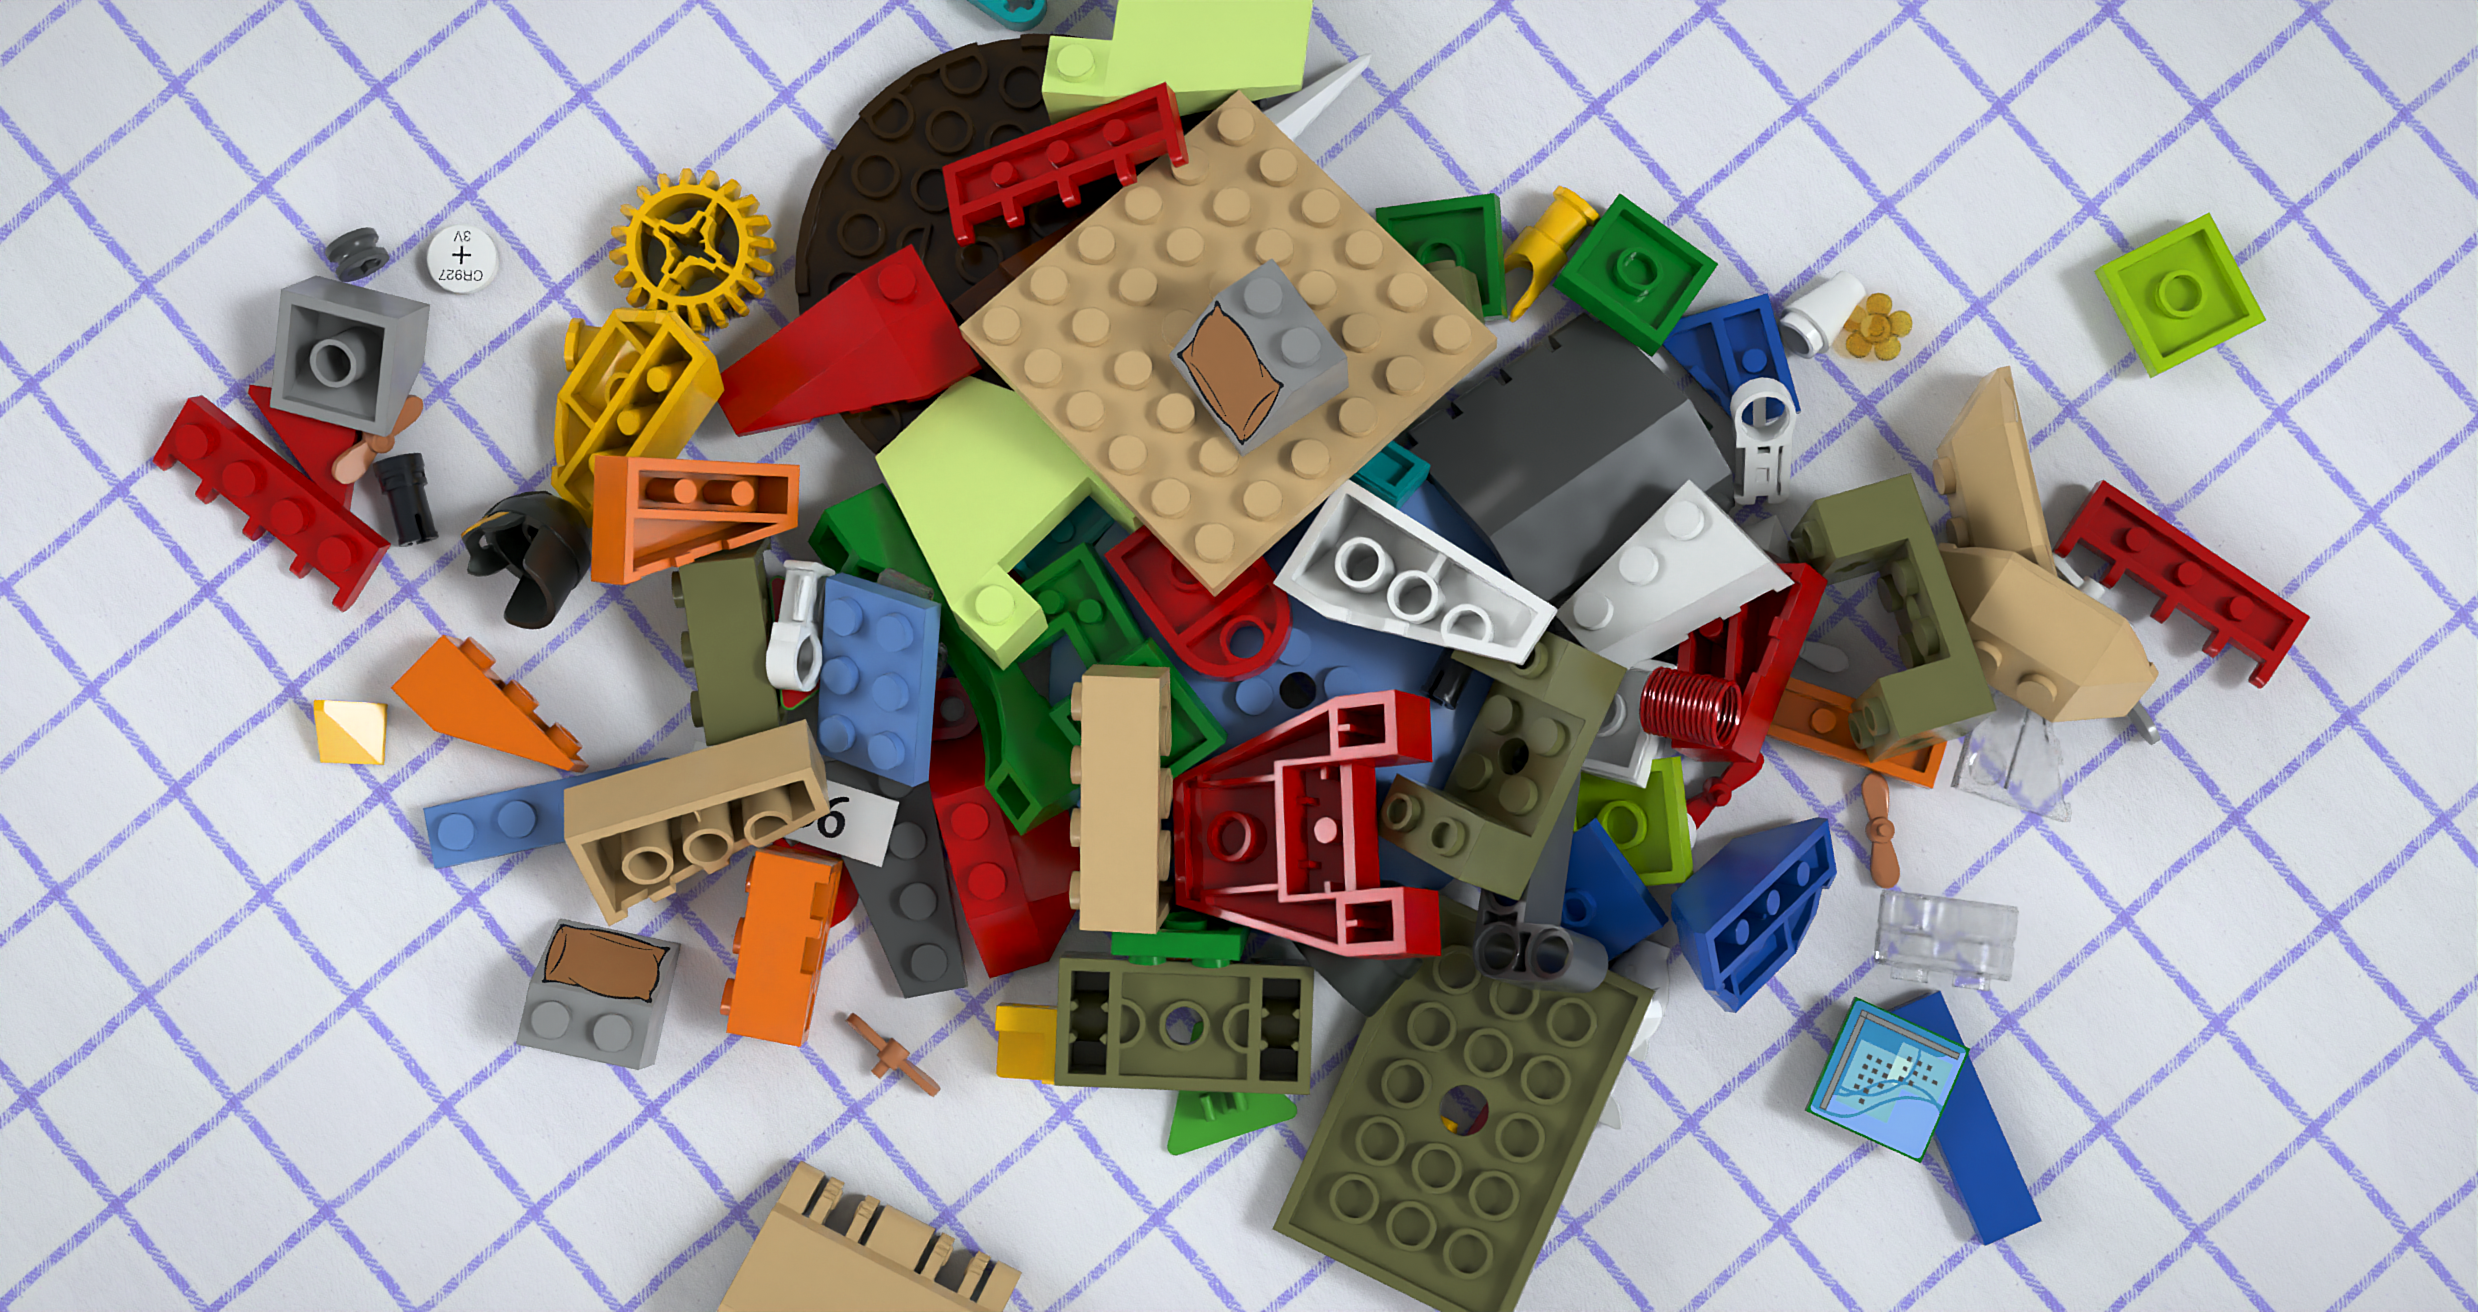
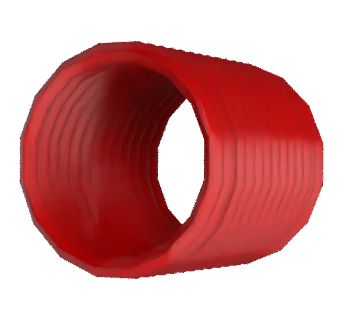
M1660 666L1651 672L1644 684L1639 706L1640 723L1647 734L1663 736L1665 738L1669 737L1670 739L1674 738L1676 740L1680 739L1689 743H1698L1721 749L1730 743L1738 728L1742 707L1741 691L1734 680L1713 678L1705 674L1683 672L1682 670H1672L1671 668Z

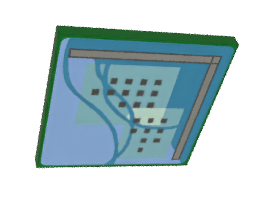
M1854 997L1805 1111L1921 1163L1970 1048Z

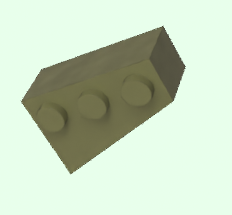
M771 536L730 550L723 549L694 559L695 562L680 566L679 571L672 572L671 584L676 608H685L688 631H683L681 634L683 662L686 668L695 669L698 688L697 691L691 692V715L696 728L704 727L706 746L719 745L781 727L788 723V712L781 706L780 690L771 685L766 671V653L771 639L773 618L770 588H768L763 553L766 550H772Z

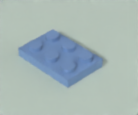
M843 572L826 577L816 740L820 754L911 787L929 780L941 616L940 603Z

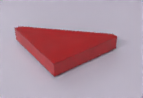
M249 385V396L313 482L350 511L354 483L342 484L334 479L332 466L342 453L361 441L362 431L271 408L272 388Z

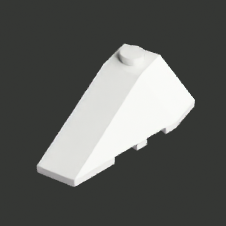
M1349 479L1329 496L1273 582L1277 587L1327 619L1518 665L1524 664L1558 612L1554 606Z

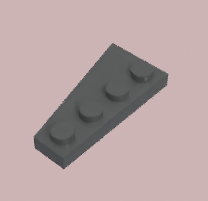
M839 760L824 762L826 780L899 802L882 867L844 855L841 856L904 998L968 987L941 829L932 801L929 780L911 787Z

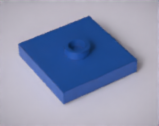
M1595 817L1573 832L1560 927L1597 939L1605 947L1608 961L1662 928L1670 919Z

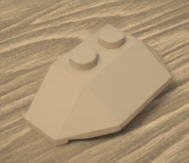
M2000 367L1981 379L1936 449L1938 459L1933 461L1934 481L1940 495L1947 494L1952 516L1946 522L1948 543L1955 544L1957 548L1982 547L2014 551L2057 577L2014 389L2011 367Z
M1942 542L1938 545L1987 684L2053 723L2126 717L2156 681L2159 674L2153 662H2148L2143 645L2127 619L2014 551L1982 547L1957 548L1955 544Z

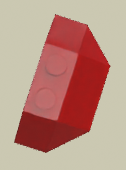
M980 726L973 733L961 739L931 742L929 784L932 801L966 921L989 979L1050 961L1076 912V909H1071L1069 892L1073 871H1080V848L1071 846V817L1069 810H1064L1025 834L1020 835L985 787V753Z

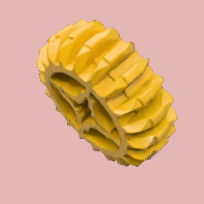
M683 168L681 170L679 185L677 186L673 184L667 174L659 173L657 183L661 191L654 195L645 186H637L636 193L644 203L638 210L630 204H623L620 212L631 221L629 227L622 225L611 227V235L616 240L626 244V246L614 248L609 252V259L614 264L625 266L614 275V280L621 288L632 287L628 292L626 301L633 308L646 305L645 309L675 311L684 322H686L688 317L691 329L699 334L705 332L707 316H711L720 329L727 328L729 326V319L725 311L731 307L742 317L748 316L750 310L741 299L747 292L755 298L762 299L766 291L754 279L756 275L762 277L773 276L775 271L771 263L759 257L770 255L777 250L776 243L772 238L761 236L772 227V224L766 215H754L760 206L755 196L749 194L739 198L742 187L734 179L728 180L720 187L719 176L712 170H707L698 185L695 174L690 168ZM694 207L707 208L705 212L698 210L695 216L684 224L674 225L665 221L681 210ZM728 217L733 219L739 236V253L735 266L719 253V244L725 234L722 226ZM652 237L666 248V260L660 269L665 275L658 286L653 282L648 266V250ZM672 239L685 246L687 244L693 247L700 245L714 264L702 257L698 259L689 255L686 258L682 254V250ZM711 277L722 282L719 286L704 294L678 296L682 290L688 292L691 286L702 278Z

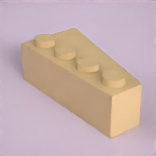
M1093 664L1082 675V682H1074L1071 695L1073 721H1081V746L1074 745L1070 773L1072 784H1081L1080 809H1073L1070 822L1071 846L1080 847V871H1073L1070 881L1071 909L1080 910L1079 930L1156 934L1176 902L1175 882L1167 881L1170 861L1174 858V831L1162 830L1161 819H1168L1173 799V775H1171L1170 768L1160 767V757L1169 756L1172 745L1170 667Z
M806 719L564 789V839L608 926H611L628 917L629 907L647 898L656 903L675 893L676 883L703 869L710 875L730 865L732 854L750 845L760 849L829 814L830 805L825 764Z

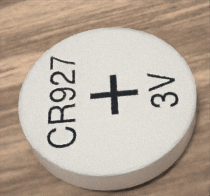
M455 224L444 228L433 238L427 252V266L432 278L441 287L454 294L469 295L483 290L493 281L499 268V252L493 239L480 228L470 224Z

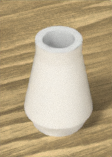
M1839 271L1831 280L1782 310V319L1777 323L1782 342L1793 353L1805 359L1812 358L1816 353H1826L1857 304L1866 296L1861 282L1852 274L1846 271Z

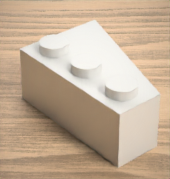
M1688 480L1558 609L1556 616L1587 650L1628 668V671L1631 669V666L1642 660L1651 659L1689 639L1687 634L1718 617L1725 620L1740 612L1741 605L1772 589L1779 592L1795 582L1710 497L1692 481Z

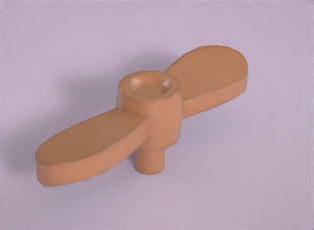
M408 395L392 432L388 436L383 437L362 431V441L350 447L334 461L332 466L334 479L342 484L354 483L360 479L378 453H387L393 448L395 444L394 436L418 419L423 409L422 399L416 395Z
M1871 772L1864 777L1861 784V794L1870 820L1865 828L1867 838L1872 841L1870 873L1872 880L1877 886L1889 889L1894 887L1900 878V867L1891 842L1895 828L1893 823L1888 820L1889 788L1887 781L1881 774Z
M854 1013L848 1016L845 1021L879 1050L877 1056L881 1060L871 1070L875 1076L881 1079L889 1068L894 1071L900 1068L930 1096L934 1097L941 1090L940 1086L930 1076L907 1059L910 1052L894 1038L891 1037L886 1042L859 1016Z

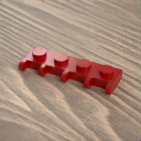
M1166 82L943 166L942 170L951 222L958 244L961 247H965L975 243L973 226L1003 214L1011 229L1024 225L1023 207L1060 194L1067 208L1076 206L1081 203L1078 186L1113 173H1117L1123 187L1137 183L1135 165L1164 154H1169L1175 168L1188 164L1189 158L1174 91Z
M203 395L188 398L153 458V463L163 471L170 469L178 460L199 476L202 482L197 488L195 496L204 504L211 503L221 494L247 514L250 518L245 524L242 534L251 541L258 540L267 530L294 551L297 556L292 562L289 571L299 579L308 575L314 567L337 585L340 589L335 595L332 605L341 612L347 611L355 603L391 546L390 542Z
M2101 480L2094 485L2052 550L2053 553L2064 559L2073 550L2075 544L2079 543L2109 563L2099 579V583L2106 588H2113L2124 573L2159 596L2160 599L2153 608L2150 617L2160 624L2165 622L2173 610L2177 608L2210 630L2211 634L2204 643L2202 652L2211 658L2216 657L2228 642L2258 662L2248 679V682L2258 689L2263 688L2270 680L2310 619V616L2105 480Z

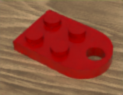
M1145 525L1104 554L1174 652L1195 673L1220 682L1246 680L1267 670L1285 650L1293 626L1292 605L1288 593L1273 584L1277 575L1263 556L1257 559L1214 597ZM1246 626L1260 629L1264 635V642L1261 650L1256 655L1249 658H1239L1231 653L1230 640L1238 629Z

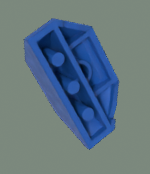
M1816 817L1734 838L1671 894V916L1677 926L1681 952L1705 991L1725 1012L1736 1013L1796 954L1817 914L1822 889H1829L1837 875L1828 818Z

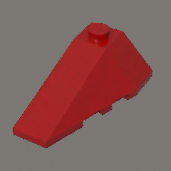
M910 244L856 274L721 372L724 392L717 401L735 434L738 437L806 424L810 423L813 418L847 411L855 414L870 411L872 406L906 400L909 403L929 399L982 369L968 342L962 337L955 319L913 245Z

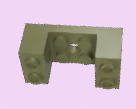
M1911 473L1815 500L1790 533L1791 540L1787 543L1790 562L1807 563L1828 580L1826 586L1879 571L1881 576L1877 579L1879 598L1888 613L1894 612L1901 632L1897 641L1902 662L1908 669L1878 678L1851 704L1852 713L1848 715V725L1855 745L1860 750H1866L1871 764L1965 736L1996 712L1997 709Z
M1546 630L1523 665L1454 649L1451 658L1494 678L1486 699L1443 791L1397 773L1377 815L1378 836L1460 881L1518 901L1628 669ZM1527 744L1529 750L1528 761L1520 772L1514 774L1512 771L1513 756L1518 748Z
M1065 951L1059 957L1054 1086L1310 1095L1314 968L1307 960L1251 958L1250 963L1230 962L1229 966L1223 968L1196 967L1192 965V961L1167 960L1160 965L1144 966L1130 963L1127 956L1111 955V953ZM1180 1007L1194 1009L1203 1020L1204 1028L1201 1035L1189 1043H1181L1174 1040L1166 1028L1167 1017L1173 1010Z

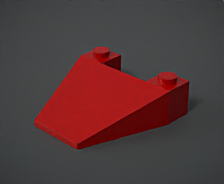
M1396 689L1336 696L1173 779L1176 905L1345 957L1390 960L1441 956L1438 891L1405 886L1380 888L1375 768L1433 762L1430 698Z

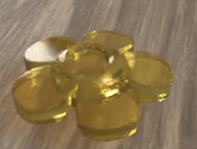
M1883 293L1870 295L1866 301V311L1857 305L1843 326L1846 331L1852 332L1846 340L1847 351L1856 358H1864L1868 356L1872 345H1874V353L1879 360L1890 361L1896 358L1901 351V344L1897 338L1909 335L1912 330L1913 323L1910 314L1901 310L1890 314L1892 299L1888 295Z

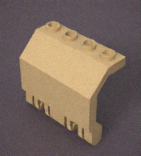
M800 1161L779 1200L768 1215L717 1312H1003L1022 1272L998 1260L977 1303H975L970 1298L988 1265L990 1256L978 1251L976 1256L971 1258L963 1274L964 1280L956 1293L934 1282L941 1267L946 1265L954 1249L953 1243L955 1238L942 1232L921 1274H918L915 1270L936 1228L887 1204L865 1246H863L860 1242L881 1201L867 1195L865 1200L861 1201L852 1218L853 1222L846 1235L843 1236L825 1227L824 1224L831 1211L838 1205L843 1195L842 1189L845 1183L831 1177L808 1218L804 1215L825 1177V1172Z

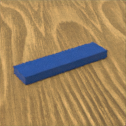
M1933 990L1887 1010L1965 1046L1939 990ZM1968 1054L1933 1134V1138L1979 1243L1986 1246L2042 1222Z

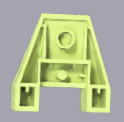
M1118 0L1112 40L1050 36L1041 92L1051 125L1166 82L1174 91L1180 116L1217 109L1238 90L1250 101L1302 91L1314 0Z
M967 376L951 385L875 457L960 629L1003 671L1048 628L1042 607L1007 573L1088 495L1130 535L1144 525L1015 391L972 376Z

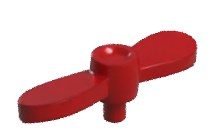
M1759 752L1755 763L1731 762L1720 777H1710L1703 783V792L1686 800L1687 813L1691 815L1696 825V830L1706 820L1715 806L1722 807L1727 805L1731 800L1732 791L1747 783L1759 773L1764 764V756L1761 752Z

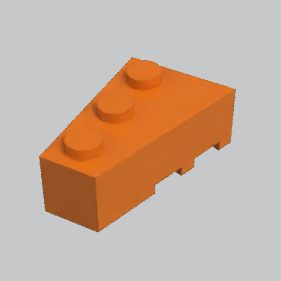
M595 455L591 582L627 585L642 580L641 577L670 567H680L695 562L694 559L723 549L730 550L798 527L800 465Z
M769 845L755 852V856L752 857L745 884V892L749 893L745 917H740L733 942L732 952L739 954L735 979H727L720 1006V1014L729 1016L726 1033L801 1047L808 1040L844 863L843 858L777 845Z

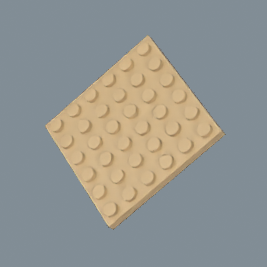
M1240 90L1184 136L1189 158L1188 164L1175 168L1168 153L1160 156L1137 176V183L1122 188L959 326L962 337L1214 597L1497 348V337ZM1273 258L1347 356L1349 387L1242 457L1174 366L1169 354L1218 293Z

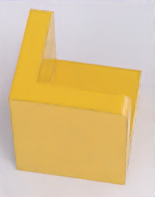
M1005 1002L996 1006L995 1031H999L996 1074L999 1077L1042 1080V1084L1054 1085L1057 1006Z

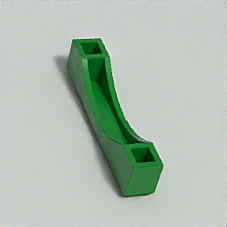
M884 483L825 509L807 542L826 567L833 569L836 574L843 572L941 604L938 653L951 666L968 694L979 722L985 753V787L1019 834H1025L1077 804L1081 799V784H1072L1070 773L1071 755L1074 746L1049 716L1052 706L1044 696L1037 693L1020 670L1018 662L1013 661L1003 671L960 629L897 501Z

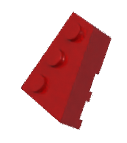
M1776 563L1795 582L1794 584L1779 592L1772 589L1741 605V611L1725 620L1718 617L1688 633L1689 639L1679 643L1677 670L1693 672L1695 674L1699 673L1700 675L1705 674L1706 676L1728 679L1729 681L1734 680L1741 691L1742 707L1738 728L1727 746L1719 749L1673 738L1671 741L1672 749L1694 761L1756 762L1828 583L1826 578L1807 563Z

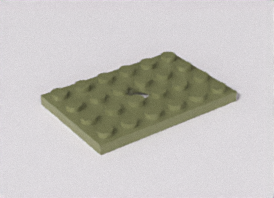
M1438 893L1441 956L1421 957L1423 964L1410 980L1406 979L1372 1017H1367L1272 1229L1440 1312H1514L1656 991L1610 970H1607L1601 984L1587 993L1530 990L1483 976L1476 969L1472 954L1478 910ZM1568 953V955H1567V957H1566L1565 964L1567 963V959H1568L1569 953ZM1462 1085L1471 1086L1479 1090L1486 1098L1489 1107V1115L1484 1127L1477 1133L1469 1136L1458 1135L1450 1131L1443 1123L1440 1113L1444 1096L1451 1089Z

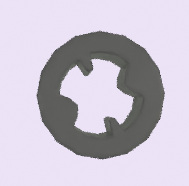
M365 227L348 232L331 242L325 249V255L328 260L339 265L335 273L341 282H351L367 277L382 268L389 261L390 256L384 247H376L379 236L374 228Z

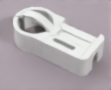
M1761 377L1749 380L1741 385L1732 396L1730 404L1732 437L1736 446L1735 483H1733L1734 500L1740 505L1755 504L1756 496H1766L1769 504L1784 503L1790 495L1792 437L1797 418L1795 406L1784 384L1775 379ZM1766 397H1773L1781 400L1785 408L1777 421L1766 426ZM1753 401V426H1749L1742 422V413L1746 406Z
M786 560L783 564V567L787 569L780 614L778 623L773 622L771 639L766 653V671L771 685L776 689L804 692L812 690L820 679L826 577L836 573L833 569L817 562Z

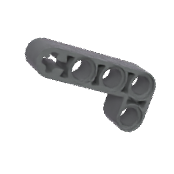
M1527 744L1518 748L1513 756L1512 771L1514 774L1520 772L1528 761L1529 750ZM1581 769L1520 900L1518 901L1481 888L1472 954L1475 967L1483 976L1525 989L1568 993L1591 992L1601 984L1606 976L1608 955L1605 947L1597 939L1560 927ZM1568 953H1569V956H1568V959H1567V963L1565 964L1566 957H1567V955H1568Z

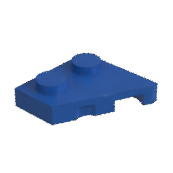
M1768 293L1680 318L1663 342L1662 346L1731 420L1730 404L1734 393L1749 380L1761 377L1775 379L1784 384L1791 395L1796 414L1801 413ZM1766 397V423L1778 420L1783 414L1785 405L1781 400ZM1753 401L1746 406L1742 413V422L1749 426H1753Z

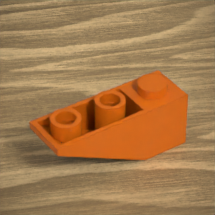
M443 634L391 687L436 732L567 771L583 773L589 767L577 755L583 748L581 743L561 724L555 722L549 727L534 712L539 706L536 698L514 679L506 684L490 668L496 663L495 658L470 636L463 642L459 638Z

